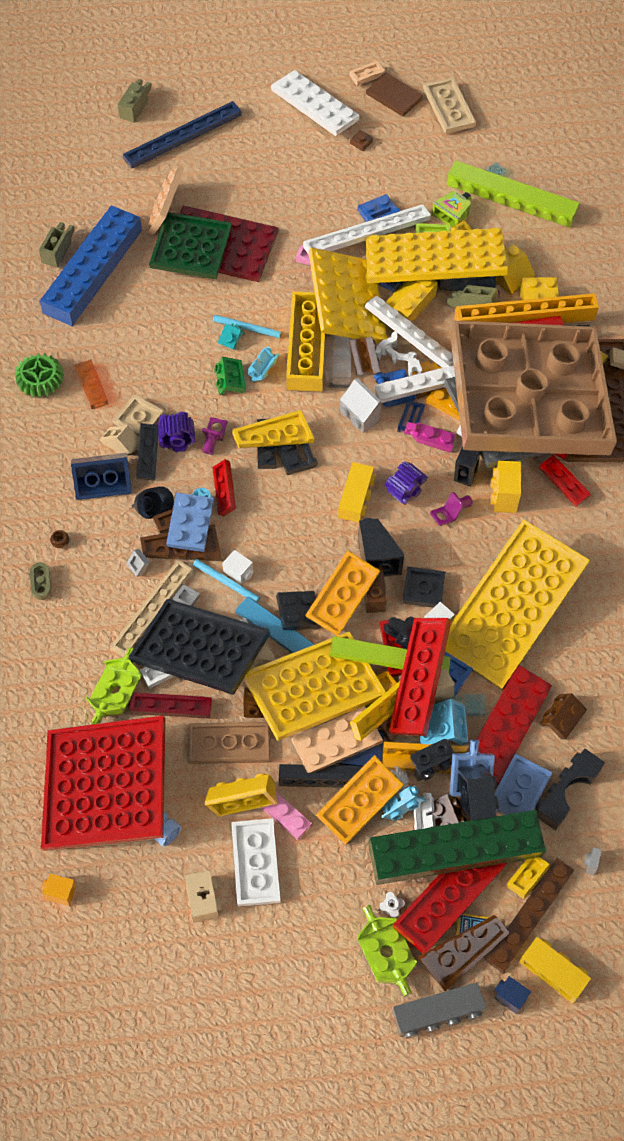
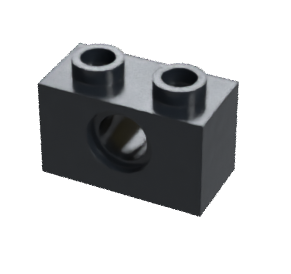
M462 446L455 463V482L471 487L479 468L481 451L463 450Z

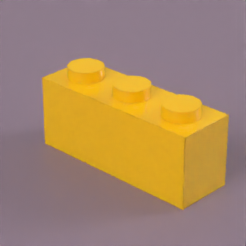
M352 462L338 508V518L359 523L361 517H365L367 511L365 503L366 500L370 501L372 490L369 489L371 485L374 486L376 475L373 474L374 467Z
M536 937L519 961V963L572 1004L591 979L585 969L573 965L569 962L568 956L562 952H556L552 949V945L543 938L539 939Z

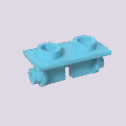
M270 347L263 348L257 356L261 363L256 359L248 368V375L252 377L250 381L263 380L267 376L268 370L276 364V359L280 354H273Z
M409 786L399 793L401 801L398 796H394L382 807L385 813L382 815V818L392 821L399 820L403 817V814L418 808L419 804L426 799L417 795L419 790L416 786Z

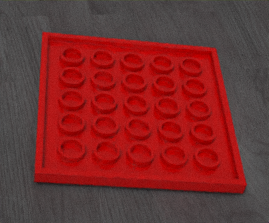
M163 715L48 730L41 836L42 850L48 851L164 837L166 718Z

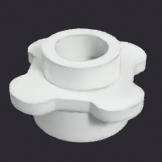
M388 892L385 896L386 899L380 903L379 908L395 918L399 915V910L401 907H404L405 902L402 898L395 897L394 893Z

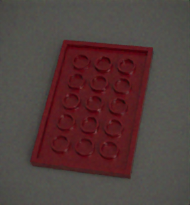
M182 206L179 214L232 223V230L219 270L220 274L254 282L260 281L278 235L279 227Z

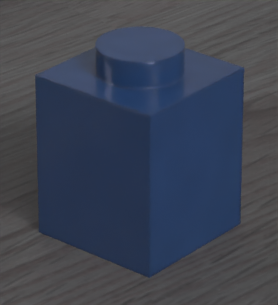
M508 976L506 981L501 979L495 988V991L498 992L495 999L517 1014L531 991Z

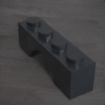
M585 748L581 753L577 752L570 761L573 763L571 767L563 769L559 775L561 780L558 784L554 782L547 791L549 793L546 799L542 797L536 805L538 818L555 831L570 811V807L565 799V790L576 783L591 785L605 764L604 761Z

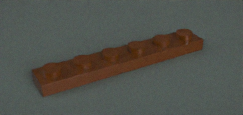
M555 859L508 926L509 934L491 950L485 959L487 963L502 974L505 972L566 884L574 869L560 859Z

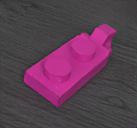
M408 422L404 431L405 434L413 436L418 443L449 453L452 451L456 436L454 433L422 423Z

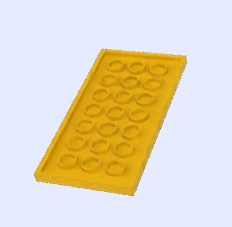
M502 228L372 235L366 238L367 283L507 275L508 272Z
M523 519L451 623L445 651L472 667L474 672L503 690L517 666L525 658L590 560Z

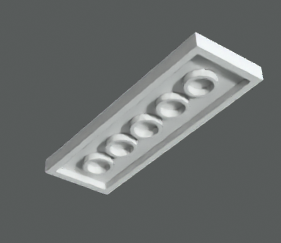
M295 70L271 85L273 92L335 136L360 120L359 114Z

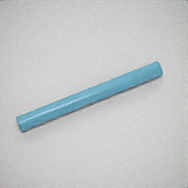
M214 315L213 317L214 322L227 323L229 325L233 322L242 326L241 329L276 338L281 337V331L219 315Z
M198 559L194 561L193 565L244 597L247 598L248 596L258 603L260 599L258 595Z

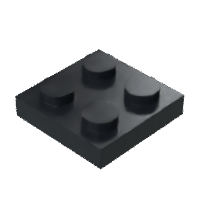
M407 566L402 604L434 608L439 602L442 603L446 571Z
M315 591L277 593L276 599L283 630L319 629L321 627L305 616L316 600Z

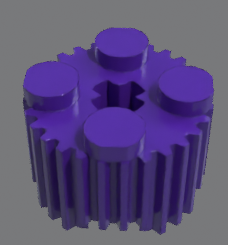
M179 412L171 416L164 414L159 417L157 425L159 430V446L161 448H172L174 452L178 453L187 450L188 445L191 446V444L196 442L194 421L189 417L188 413Z
M404 461L397 467L399 470L393 477L390 476L384 486L387 487V492L406 505L412 496L416 498L422 492L420 486L427 481L428 477L415 465Z

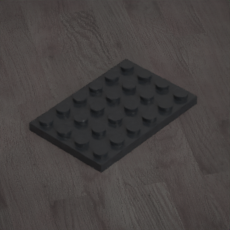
M166 599L128 658L132 663L234 695L268 639L270 631L264 627Z

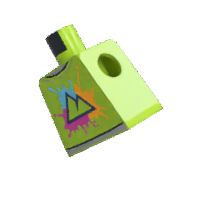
M451 191L433 203L432 215L453 228L470 214V201L472 197L468 192L460 195L455 191Z

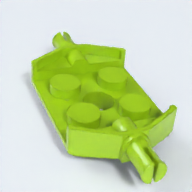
M129 647L123 658L104 661L106 668L90 699L86 697L88 703L96 711L91 722L92 725L100 724L103 717L106 718L107 716L124 713L142 676L128 658L133 648ZM115 687H121L119 692L111 693Z
M367 905V907L362 908L368 919L367 924L358 934L357 940L377 983L399 985L403 996L406 997L407 993L408 995L412 993L406 978L417 965V960L414 959L405 938L393 928L397 918L377 917L371 905ZM383 947H389L393 954L386 958L381 955L380 950Z

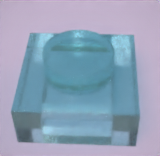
M464 694L466 716H485L484 694Z

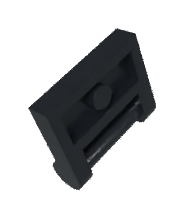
M308 443L301 444L307 458L305 462H302L296 445L299 444L276 446L287 475L312 469L318 465L317 459L314 458Z

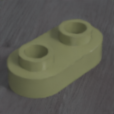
M42 562L35 563L30 568L31 592L34 598L38 600H44L51 594L50 570Z

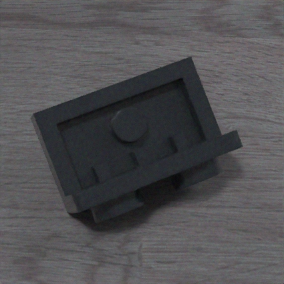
M444 738L410 755V759L415 766L414 776L418 782L423 779L427 781L433 778L435 773L441 770L445 772L452 768V754L454 751L447 739Z

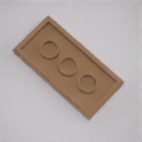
M267 722L189 723V764L270 762V726Z

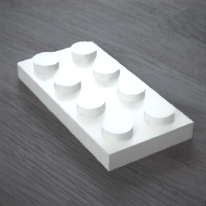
M273 818L231 822L238 907L280 903Z

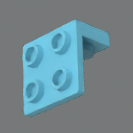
M453 699L434 704L427 736H420L421 744H434L444 738L447 741L451 740L460 745L468 744L465 705Z

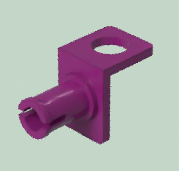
M210 417L207 429H202L206 437L202 449L203 453L213 455L216 441H223L228 423L226 420ZM214 423L222 425L220 432L212 430Z
M452 492L445 505L432 510L430 515L439 526L456 521L462 509L471 507L473 504L472 498L468 495L459 498L455 492ZM443 513L444 515H446L447 519L442 520L437 516V514Z

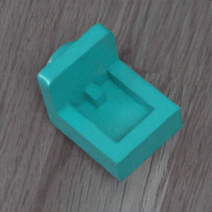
M233 322L231 325L225 323L217 343L235 350L241 334L245 335V332L241 330L242 326Z

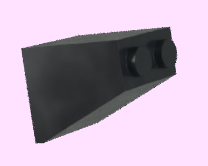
M378 518L359 520L358 544L361 559L373 567H383L384 577L402 575L404 553Z

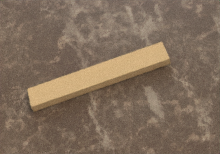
M177 560L112 643L110 649L122 657H125L129 647L134 649L166 599L173 600V597L182 585L193 574L194 569Z

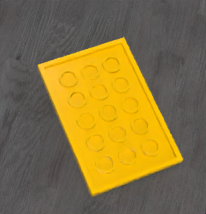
M311 247L309 259L321 333L352 339L372 337L378 344L383 340H387L385 323L365 308L368 301L376 296L379 297L377 283H367V259Z
M350 631L336 636L354 640ZM331 638L250 669L244 680L277 741H280L371 704L386 693L369 663L331 657L330 652L333 640Z

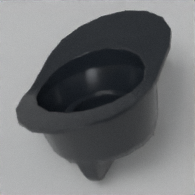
M164 486L145 489L135 497L132 508H135L137 513L143 518L153 519L155 515L172 510L174 497L172 492Z

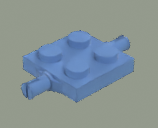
M470 740V752L452 754L450 795L461 796L458 768L482 764L493 776L495 755L492 753H479V740Z

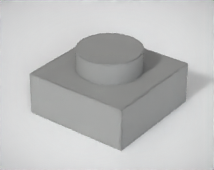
M140 549L134 550L126 562L136 577L142 576L150 563Z
M183 584L173 597V601L193 606L199 599L200 593Z
M593 847L590 853H586L584 865L587 868L585 873L595 874L602 849Z

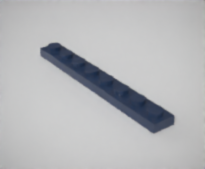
M231 101L124 153L123 159L133 169L241 116L242 112Z

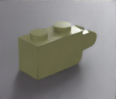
M142 79L131 83L118 102L119 117L133 123L136 121L147 104V95L152 86L151 82H147L144 86H142Z
M60 222L56 228L51 227L39 248L43 264L58 268L71 245V237L75 231L73 225H69L67 230H64L65 223Z
M467 285L463 291H453L447 302L450 307L455 308L456 306L497 303L498 289Z

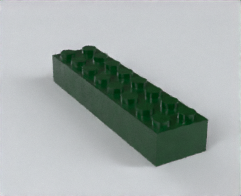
M536 810L370 837L368 842L376 885L542 857L546 852Z

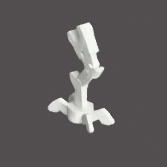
M396 331L392 333L391 338L383 340L377 346L375 352L379 360L381 355L388 354L392 357L394 364L397 360L408 361L409 376H412L413 371H417L418 374L422 373L419 360L416 359V353L402 354L392 349L398 346Z

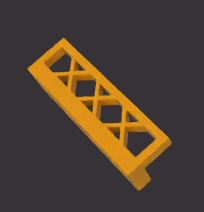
M384 742L382 763L389 770H395V766L403 771L415 772V766L410 759V755L432 744ZM451 746L454 753H466V746ZM451 768L445 772L441 770L437 773L451 774Z

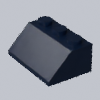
M127 453L71 460L76 500L132 493Z

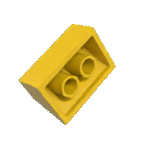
M434 280L405 281L386 303L413 323L436 296L438 282Z
M265 773L257 774L254 778L250 779L239 778L236 779V782L218 783L216 786L209 788L205 800V805L218 817L278 804L275 780Z

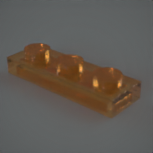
M92 360L75 364V370L91 409L108 405L107 396Z

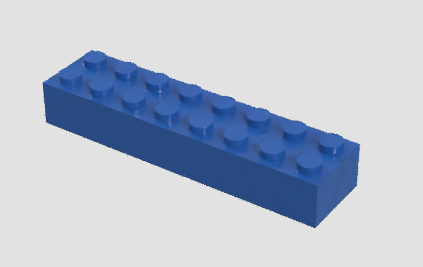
M111 205L40 299L42 313L73 326L142 232L141 218Z

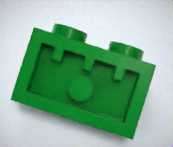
M222 356L214 368L219 395L223 396L226 390L243 393L246 388L242 360Z

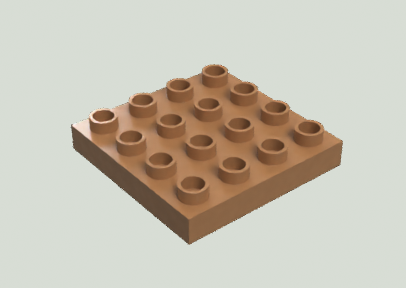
M454 320L450 336L463 450L611 455L617 440L596 327Z

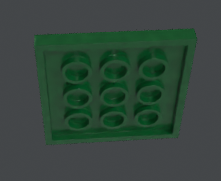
M168 212L162 223L149 267L217 280L232 230V223Z

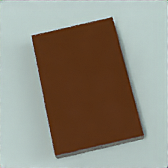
M388 73L382 75L366 89L368 96L402 117L423 99L421 93Z

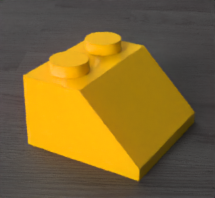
M515 244L505 249L507 275L496 276V283L510 295L520 289L522 277H535L527 255Z

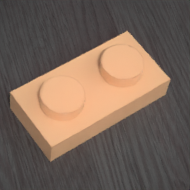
M378 61L350 71V77L357 86L385 74V70Z

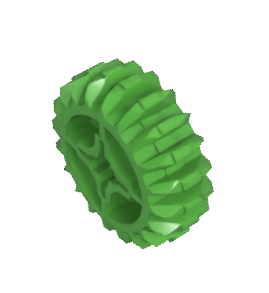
M37 353V356H33L31 354L30 358L24 357V362L19 361V366L16 367L15 372L16 384L21 392H24L27 396L31 394L33 398L36 395L41 398L45 394L48 397L50 392L54 394L55 389H59L60 384H63L64 373L62 365L52 355L47 356L44 353L40 356Z

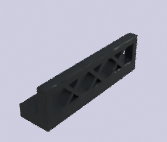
M279 764V786L342 788L361 769V766L332 765L316 773H307L304 765Z

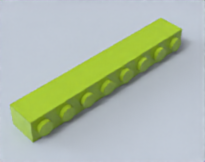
M455 160L448 173L447 185L562 226L570 228L578 212L579 202Z

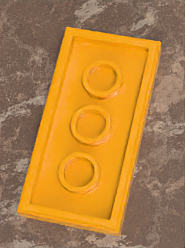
M347 550L305 616L335 636H339L379 575L380 570Z
M374 755L330 799L316 816L346 845L404 784Z

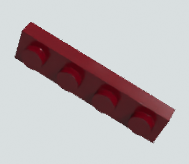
M133 692L131 696L130 714L211 719L212 697Z

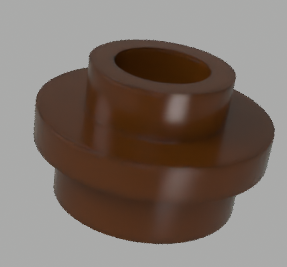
M57 530L51 535L50 541L53 547L60 549L69 544L70 538L65 531Z

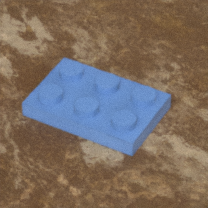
M176 493L166 543L167 547L205 552L214 498Z
M515 754L494 793L499 803V809H496V812L501 815L534 810L552 772Z

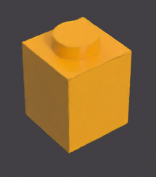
M50 873L48 880H44L41 891L46 900L70 906L77 885L72 879Z

